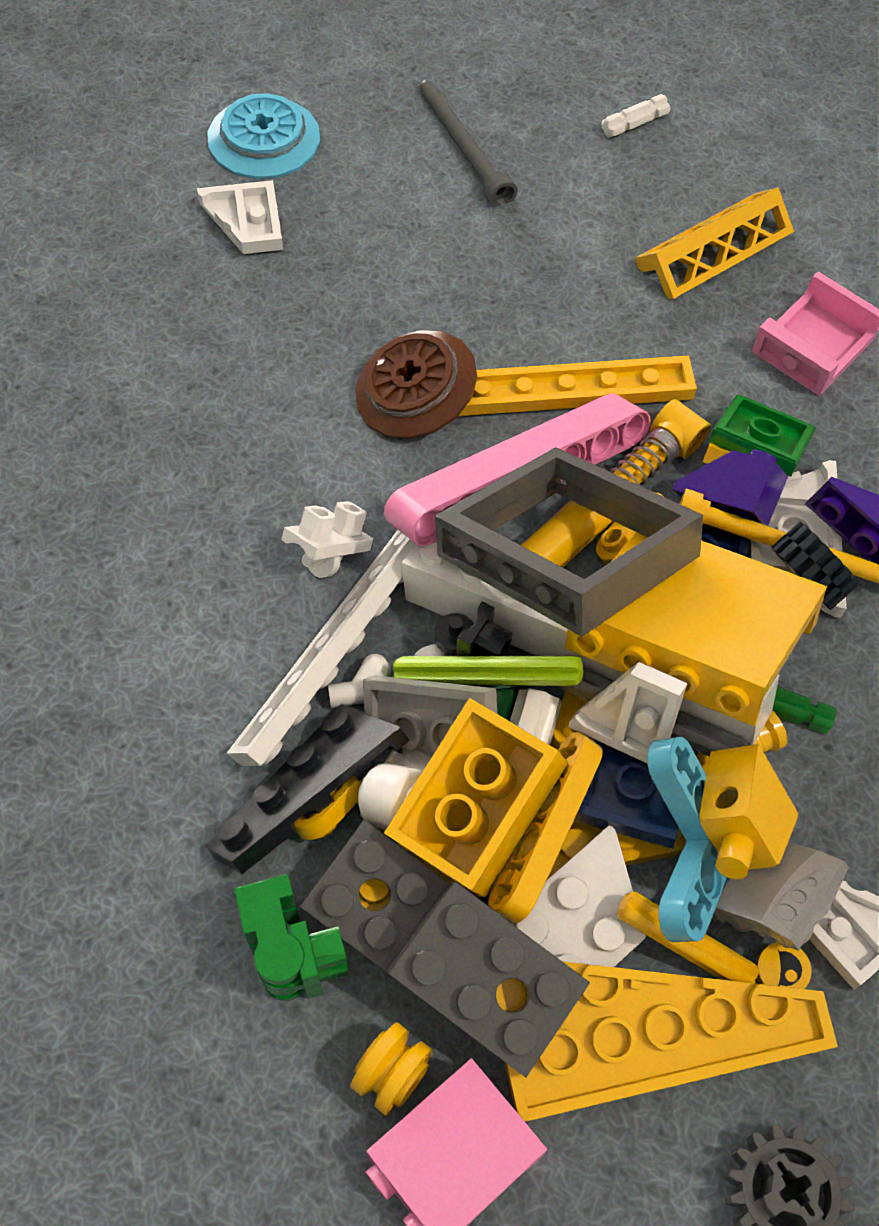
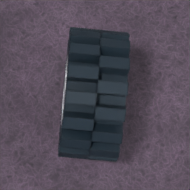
M801 521L771 547L795 575L827 586L822 603L829 610L833 609L860 585L856 577L842 561Z

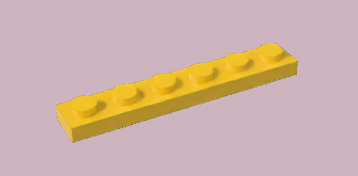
M689 355L477 370L478 378L472 399L459 416L578 408L611 393L617 394L633 404L666 402L673 399L678 401L694 400L697 387Z

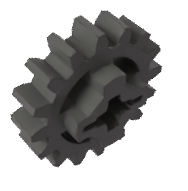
M779 1124L771 1126L767 1129V1141L756 1131L747 1137V1142L752 1152L739 1147L731 1155L735 1162L741 1166L740 1170H729L724 1175V1180L737 1186V1193L725 1198V1203L732 1207L740 1206L743 1213L736 1220L734 1226H773L768 1222L772 1217L788 1220L792 1226H846L838 1216L839 1214H847L854 1211L855 1204L843 1199L841 1196V1190L853 1185L852 1178L838 1177L834 1170L840 1165L843 1158L840 1154L826 1158L821 1153L826 1140L822 1136L815 1138L810 1143L804 1142V1129L798 1125L790 1130L787 1138H785ZM779 1152L797 1155L809 1164L803 1166L792 1163L785 1153L780 1154ZM755 1170L762 1179L760 1195L756 1200L754 1199L752 1186ZM793 1181L799 1191L793 1196L794 1200L785 1202L779 1192L784 1189L786 1183ZM821 1185L824 1191L823 1211L818 1205Z

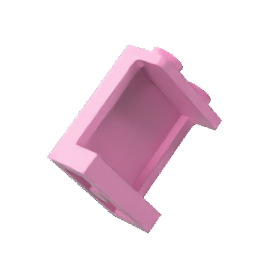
M817 272L811 278L805 294L777 321L769 317L760 326L751 352L810 391L821 396L876 338L879 331V309L822 273Z
M471 1058L366 1151L367 1158L373 1166L365 1173L386 1200H389L396 1194L410 1212L402 1220L405 1226H468L525 1171L527 1172L537 1163L548 1149Z

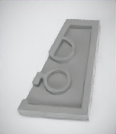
M376 675L363 679L364 712L400 726L410 740L403 748L409 751L417 749L430 757L437 750L469 698L497 714L496 688Z

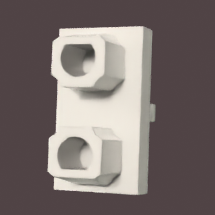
M345 501L336 504L334 513L316 505L304 507L300 525L284 527L281 540L287 544H299L305 551L302 557L303 565L308 567L314 576L324 578L337 573L343 555L370 551L374 538L362 532L367 512L352 502Z

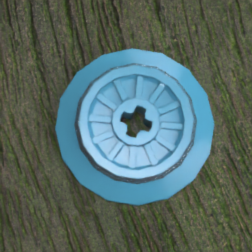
M269 93L251 94L237 99L215 116L207 131L208 149L216 162L233 174L253 179L279 178L301 169L314 157L320 144L319 124L311 113L283 96Z

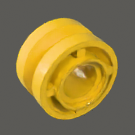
M398 1022L394 1023L387 1031H382L371 1043L354 1070L356 1074L350 1084V1088L361 1097L374 1091L377 1094L374 1107L385 1116H388L396 1106L400 1108L410 1097L429 1068L427 1063L433 1053V1049L423 1041L410 1047L407 1044L409 1030Z

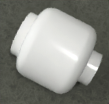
M393 763L378 764L372 768L363 779L358 791V804L363 819L377 829L386 830L422 771L414 767Z

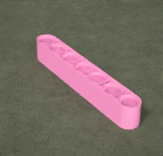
M607 394L398 489L387 500L384 508L385 520L418 546L431 545L437 542L435 515L555 447L596 465L640 443L649 430L651 423L650 415L647 411L617 394Z

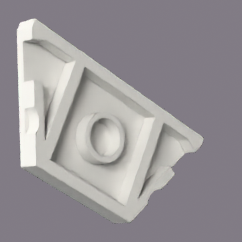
M829 460L823 462L820 469L804 475L797 471L791 477L788 476L768 526L788 532L801 521L828 547L842 551V537L805 505L807 500L831 477L837 478L836 461ZM751 540L747 553L748 558L794 574L770 546ZM846 597L831 610L822 603L820 610L834 617H842L847 609Z
M608 826L546 881L531 913L520 923L513 924L561 961L614 967L646 938L644 933L620 920L617 916V909L621 899L626 893L633 892L616 830L612 826Z

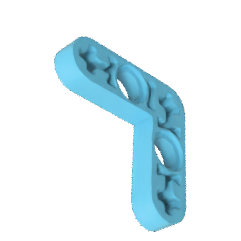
M683 737L655 740L648 749L647 763L649 772L686 839V844L660 901V928L668 941L696 942L702 940L706 934L727 877L717 871L715 864L718 852L700 825L699 813L706 774L688 741Z

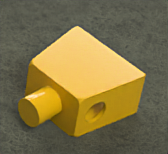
M759 744L711 751L699 819L700 825L718 852L715 864L717 871L730 879H742L747 876L748 871L751 869L775 867L781 862L796 824L798 811Z

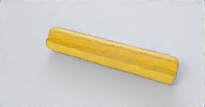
M638 892L626 893L621 899L617 909V916L620 920L718 979L755 983V979L759 974L755 963L707 934L704 935L702 940L696 942L668 941L660 928L658 904Z

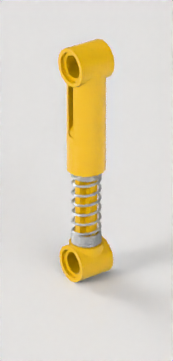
M673 399L658 413L650 427V434L645 440L641 441L640 446L634 447L632 453L627 454L624 460L619 461L616 467L612 468L609 472L637 485H646L647 478H654L655 471H661L663 464H669L671 460L680 456L683 459H687L707 438L711 430V424L677 399ZM569 500L526 539L521 546L564 568L607 528L613 520Z

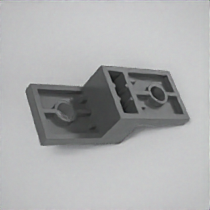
M363 820L300 905L302 909L330 929L338 926L343 940L525 1078L590 984L588 980L457 882L448 883L365 820ZM371 879H378L384 882L390 893L387 905L378 911L366 909L359 900L360 887L364 882ZM509 978L520 980L526 990L524 1004L515 1011H504L496 999L498 986Z

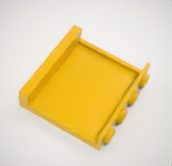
M636 532L613 560L647 539V537ZM701 540V552L697 559L582 637L567 630L565 649L623 673L636 663H643L686 682L687 686L683 698L754 727L767 691L802 634L807 633L810 635L815 627L827 586Z

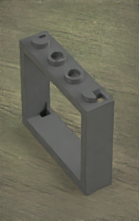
M555 447L435 515L437 553L444 560L582 637L700 556L703 515ZM561 479L566 481V485L561 483ZM557 493L647 537V539L583 579L493 530Z

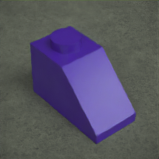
M753 449L750 454L732 450L677 480L672 490L681 498L686 488L704 494L703 499L711 501V507L768 526L788 476L776 463L777 458L767 452Z

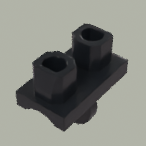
M483 601L478 606L475 624L466 615L450 613L443 616L437 622L434 631L435 642L438 647L444 652L456 654V656H509L505 653L512 642L513 633L493 623L495 607Z

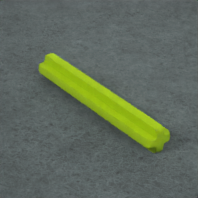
M402 656L393 663L394 678L459 685L576 686L582 682L584 672L582 659L578 656Z

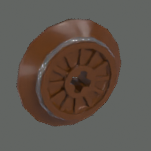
M418 330L398 336L376 350L361 369L355 388L358 412L371 429L389 438L413 439L435 433L456 419L472 399L478 378L474 355L461 339L443 331Z

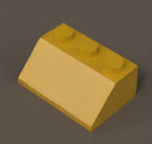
M469 698L384 834L471 891L486 897L568 765V762L557 749Z

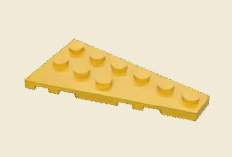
M562 961L588 980L590 984L526 1078L506 1062L504 1063L514 1110L526 1122L838 1046L823 991ZM509 978L498 986L496 999L499 1006L504 1011H515L524 1004L526 990L520 980Z

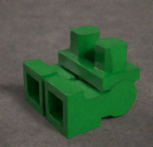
M288 874L234 888L244 935L254 956L256 969L265 990L270 996L277 1000L289 1001L299 997L306 991L307 998L309 999L323 995L321 982L349 974L347 958L338 926L308 934L306 922L302 921L289 925L291 932L289 934L287 923L300 919Z

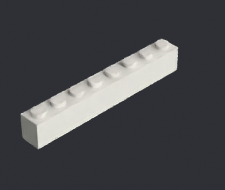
M437 542L427 546H418L416 544L401 562L405 598L407 601L442 616L450 613L466 615L474 624L477 619L478 606L483 601L495 607L493 623L513 633L510 645L536 656H578L582 659L583 667L614 681L624 674L565 649L567 628L439 557ZM777 675L764 696L758 720L754 727L686 698L682 699L679 710L745 739L748 742L747 746L754 745L772 713L780 675Z

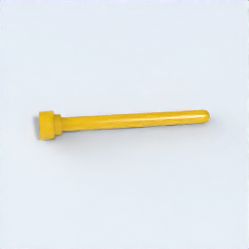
M687 488L679 503L702 514L703 523L770 547L787 533L711 507V501L703 499L704 494ZM830 548L833 554L842 561L854 576L879 584V564Z

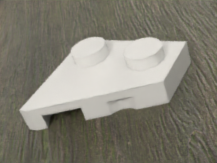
M638 662L578 709L570 720L568 727L647 763L650 744L655 740L671 737L687 683Z

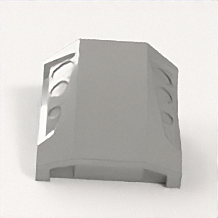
M788 842L780 864L775 867L751 869L748 871L747 876L742 879L727 878L711 920L716 921L717 919L722 923L726 921L732 928L740 932L755 931L762 937L770 936L779 945L799 951L800 947L811 938L814 926L828 913L849 867L845 861L824 852Z

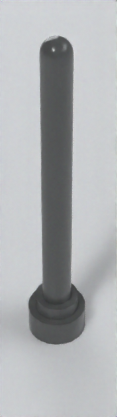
M429 80L422 81L419 86L420 92L483 179V194L491 206H500L501 204L497 200L502 198L505 204L513 201L518 189L510 176L493 168L434 84Z

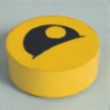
M776 942L761 951L755 961L759 970L756 978L759 984L805 989L810 982L811 964L801 948L798 951L783 947Z

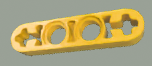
M580 732L571 734L558 748V751L568 762V765L498 876L489 895L488 906L512 924L520 923L533 910L600 764L602 748Z

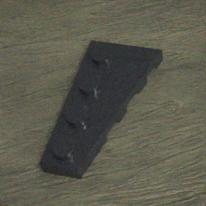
M341 704L324 718L322 725L302 745L291 752L288 760L269 780L257 787L253 796L233 817L227 819L219 827L217 834L205 847L220 862L238 873L244 874L296 832L295 821L303 815H310L315 812L319 814L335 801L330 793L353 775L358 781L363 779L375 767L371 761L389 746L396 752L410 740L400 726Z

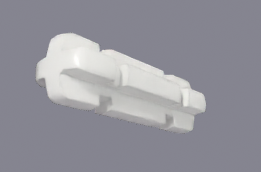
M660 94L649 101H643L624 109L621 113H615L606 117L601 122L604 134L610 138L670 112V105L667 102V97Z

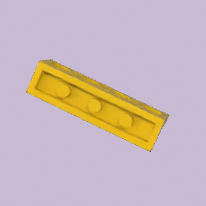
M776 187L750 195L635 257V261L642 272L656 270L665 295L669 299H674L794 232L779 188ZM770 209L778 226V230L773 233L761 229L764 214ZM737 227L749 232L745 247L742 250L730 245L735 228ZM706 244L719 249L713 266L700 262ZM676 260L688 265L684 282L677 286L668 266Z

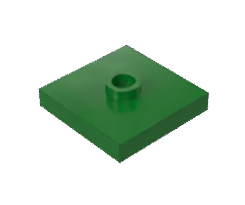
M737 394L713 429L709 442L729 451L734 450L750 454L753 449L767 452L777 458L776 463L787 476L791 477L816 427Z

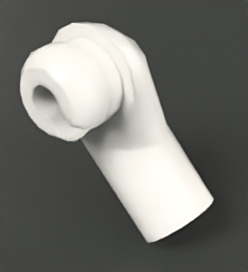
M379 654L368 655L364 658L361 667L352 681L328 684L331 708H338L341 704L346 706L364 704L363 679L375 675L390 677L391 667L386 659Z

